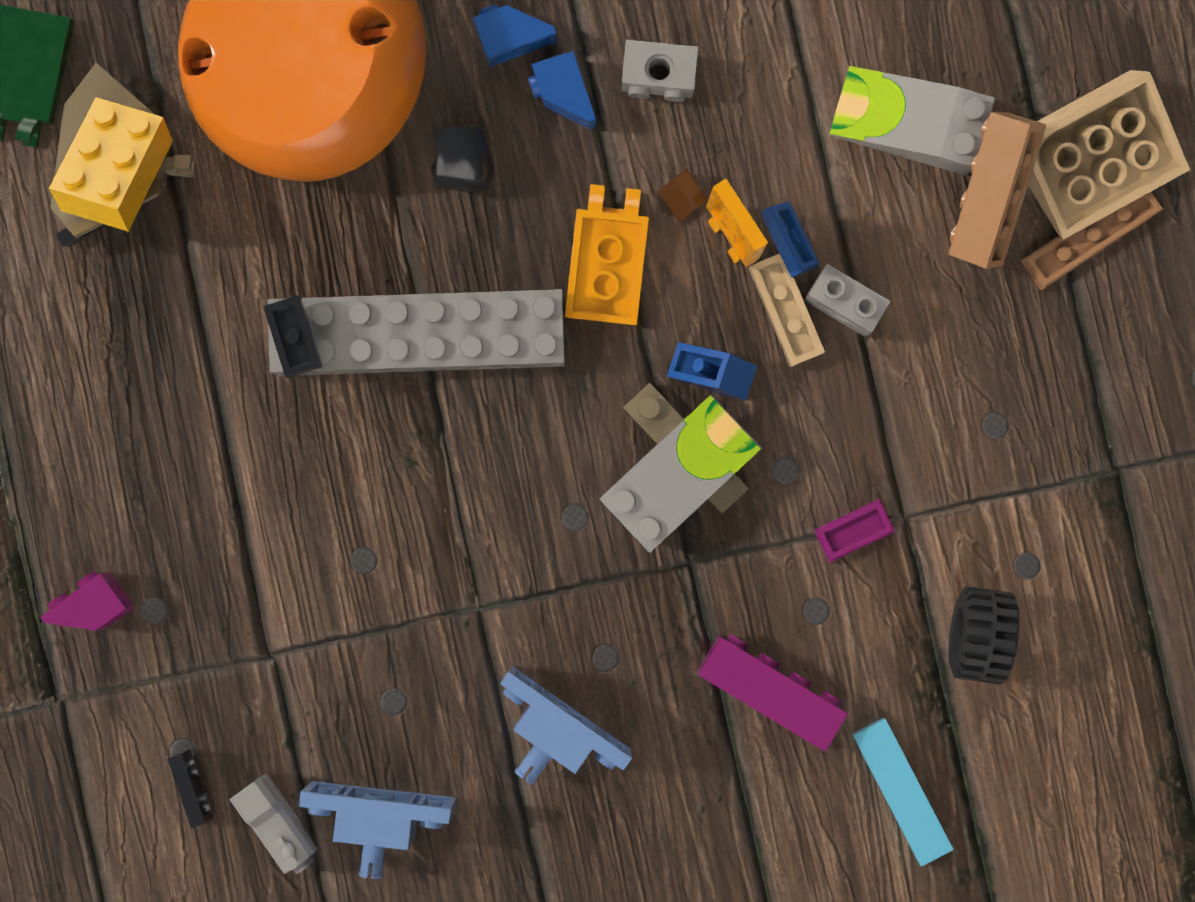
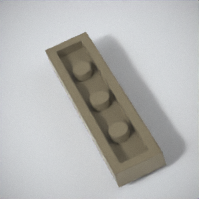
M650 383L623 407L656 444L660 443L684 420ZM734 474L708 500L723 514L749 488Z

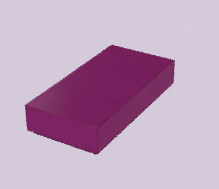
M876 499L813 529L827 561L831 563L895 532V529L881 500Z

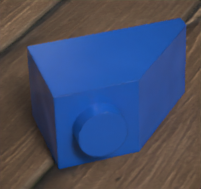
M498 5L488 6L480 10L478 16L473 17L475 29L490 67L557 43L554 26L508 5L500 8Z
M570 51L532 64L534 76L528 77L533 97H541L545 108L587 129L595 128L596 118L574 52Z
M678 342L667 377L720 395L746 401L757 366L730 353Z

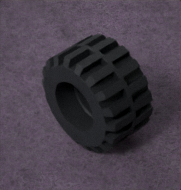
M970 586L962 590L954 607L949 634V664L954 678L999 685L1004 683L1012 669L1019 638V609L1015 595L1012 592Z

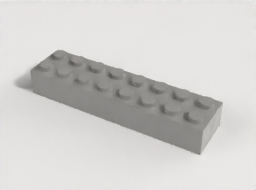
M562 289L302 298L323 367L300 375L565 367ZM268 299V304L284 299ZM268 324L269 371L276 376H285Z

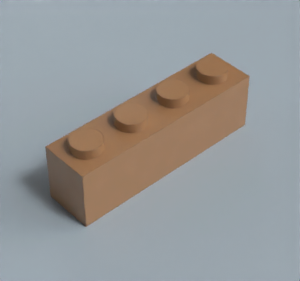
M990 112L989 118L982 127L981 136L983 139L979 153L971 164L972 176L969 187L961 198L960 208L962 210L958 224L953 228L950 235L951 247L948 255L985 269L1003 267L1046 124L1008 112Z

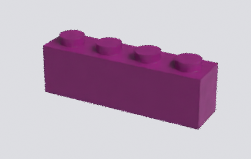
M729 634L727 639L718 635L697 670V674L826 752L848 713L840 708L843 701L826 691H823L821 696L808 689L811 685L810 681L795 672H792L790 677L779 672L777 669L780 663L763 653L756 658L746 652L748 644L732 634Z

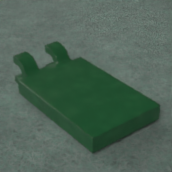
M0 4V142H3L6 120L20 123L16 131L15 140L21 141L23 146L38 148L42 124L53 125L74 27V21L71 17Z

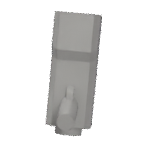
M267 773L229 799L243 820L252 827L284 874L292 870L295 874H298L314 862L311 855L316 852L317 847L305 832L301 821Z

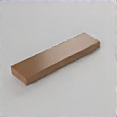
M1149 192L1065 239L1057 236L1022 259L1021 262L1039 289L1043 290L1164 209L1153 193Z

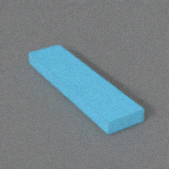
M882 718L853 733L852 736L919 865L922 867L954 850L886 719Z

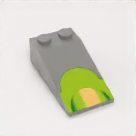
M849 66L829 136L966 176L971 171L973 159L979 153L983 139L981 136L982 127L990 116L995 97L961 87Z
M711 394L614 484L600 500L650 553L762 448Z

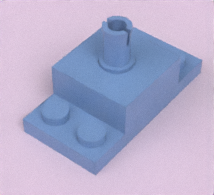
M511 666L500 683L505 687L503 694L520 706L524 701L529 704L517 721L513 731L533 744L524 760L514 771L519 777L523 778L528 769L533 766L525 781L534 785L551 758L576 774L592 749L595 750V759L611 770L617 766L624 771L632 759L629 747L521 671Z
M312 781L300 792L299 807L309 808V814L318 816H329L331 811H336L333 842L363 845L359 876L368 878L372 863L371 879L383 878L382 870L385 848L408 850L416 837L417 821H420L421 827L440 829L443 824H449L455 813L457 798Z

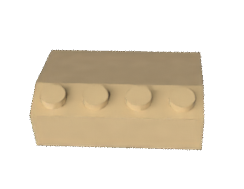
M1130 70L1037 121L1046 124V128L1028 186L1059 237L1065 239L1188 172L1190 168L1151 73Z

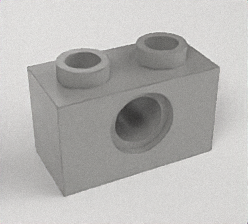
M626 40L621 91L628 92V96L638 99L649 98L650 94L663 95L664 100L671 102H684L686 98H693L698 47ZM655 66H663L668 70L669 75L663 80H656L650 75L649 71Z
M826 264L803 300L864 337L873 332L890 303L888 299L829 264Z

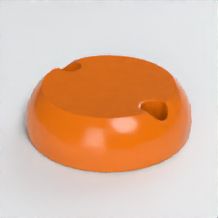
M189 0L181 22L178 42V64L182 88L188 106L206 136L222 152L241 165L259 174L298 182L321 181L341 176L370 161L387 147L399 133L412 112L419 96L426 63V34L417 0Z

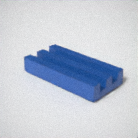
M789 201L770 206L760 212L791 278L820 266Z

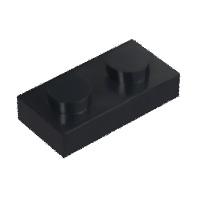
M293 296L263 306L285 377L291 378L322 368L321 358L301 296Z
M188 749L167 759L192 829L206 824L213 818L211 812H214V803L209 791L203 790L199 778L203 776L200 761L197 756L192 757L191 751Z

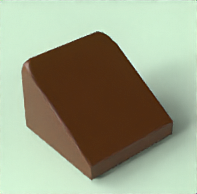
M684 169L660 188L657 196L679 223L708 201L687 169Z

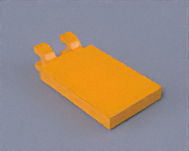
M724 179L712 188L706 206L712 215V218L708 220V224L715 234L722 230L730 242L732 248L727 253L736 264L742 261L745 267H748L760 258L768 241L728 180Z
M590 184L588 210L577 209L565 318L637 326L649 217L638 216L641 190L626 189L624 209L603 207L605 186Z

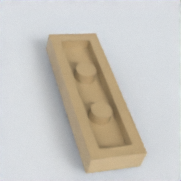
M780 253L749 266L748 269L789 366L793 367L824 354L825 350L794 277L791 278Z

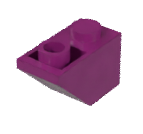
M93 571L77 582L79 589L68 596L66 593H63L47 604L50 610L40 616L44 623L97 631L106 629L135 608V606L110 572L97 574L96 571Z

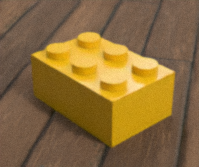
M95 97L49 187L60 210L129 232L173 142L164 117Z

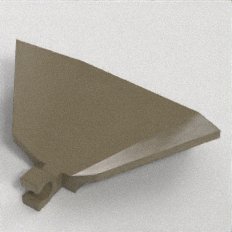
M98 63L94 64L64 104L55 175L95 97L154 114ZM168 150L142 204L160 195L163 185L167 184V175L195 178L196 163L192 161V156L174 155L170 157V150ZM52 196L50 208L75 238L103 225L102 223L61 211Z

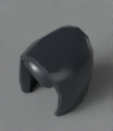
M456 127L434 130L437 159L433 162L431 168L434 186L461 192L480 193L485 191L493 178L495 166L491 149L487 144L482 127Z

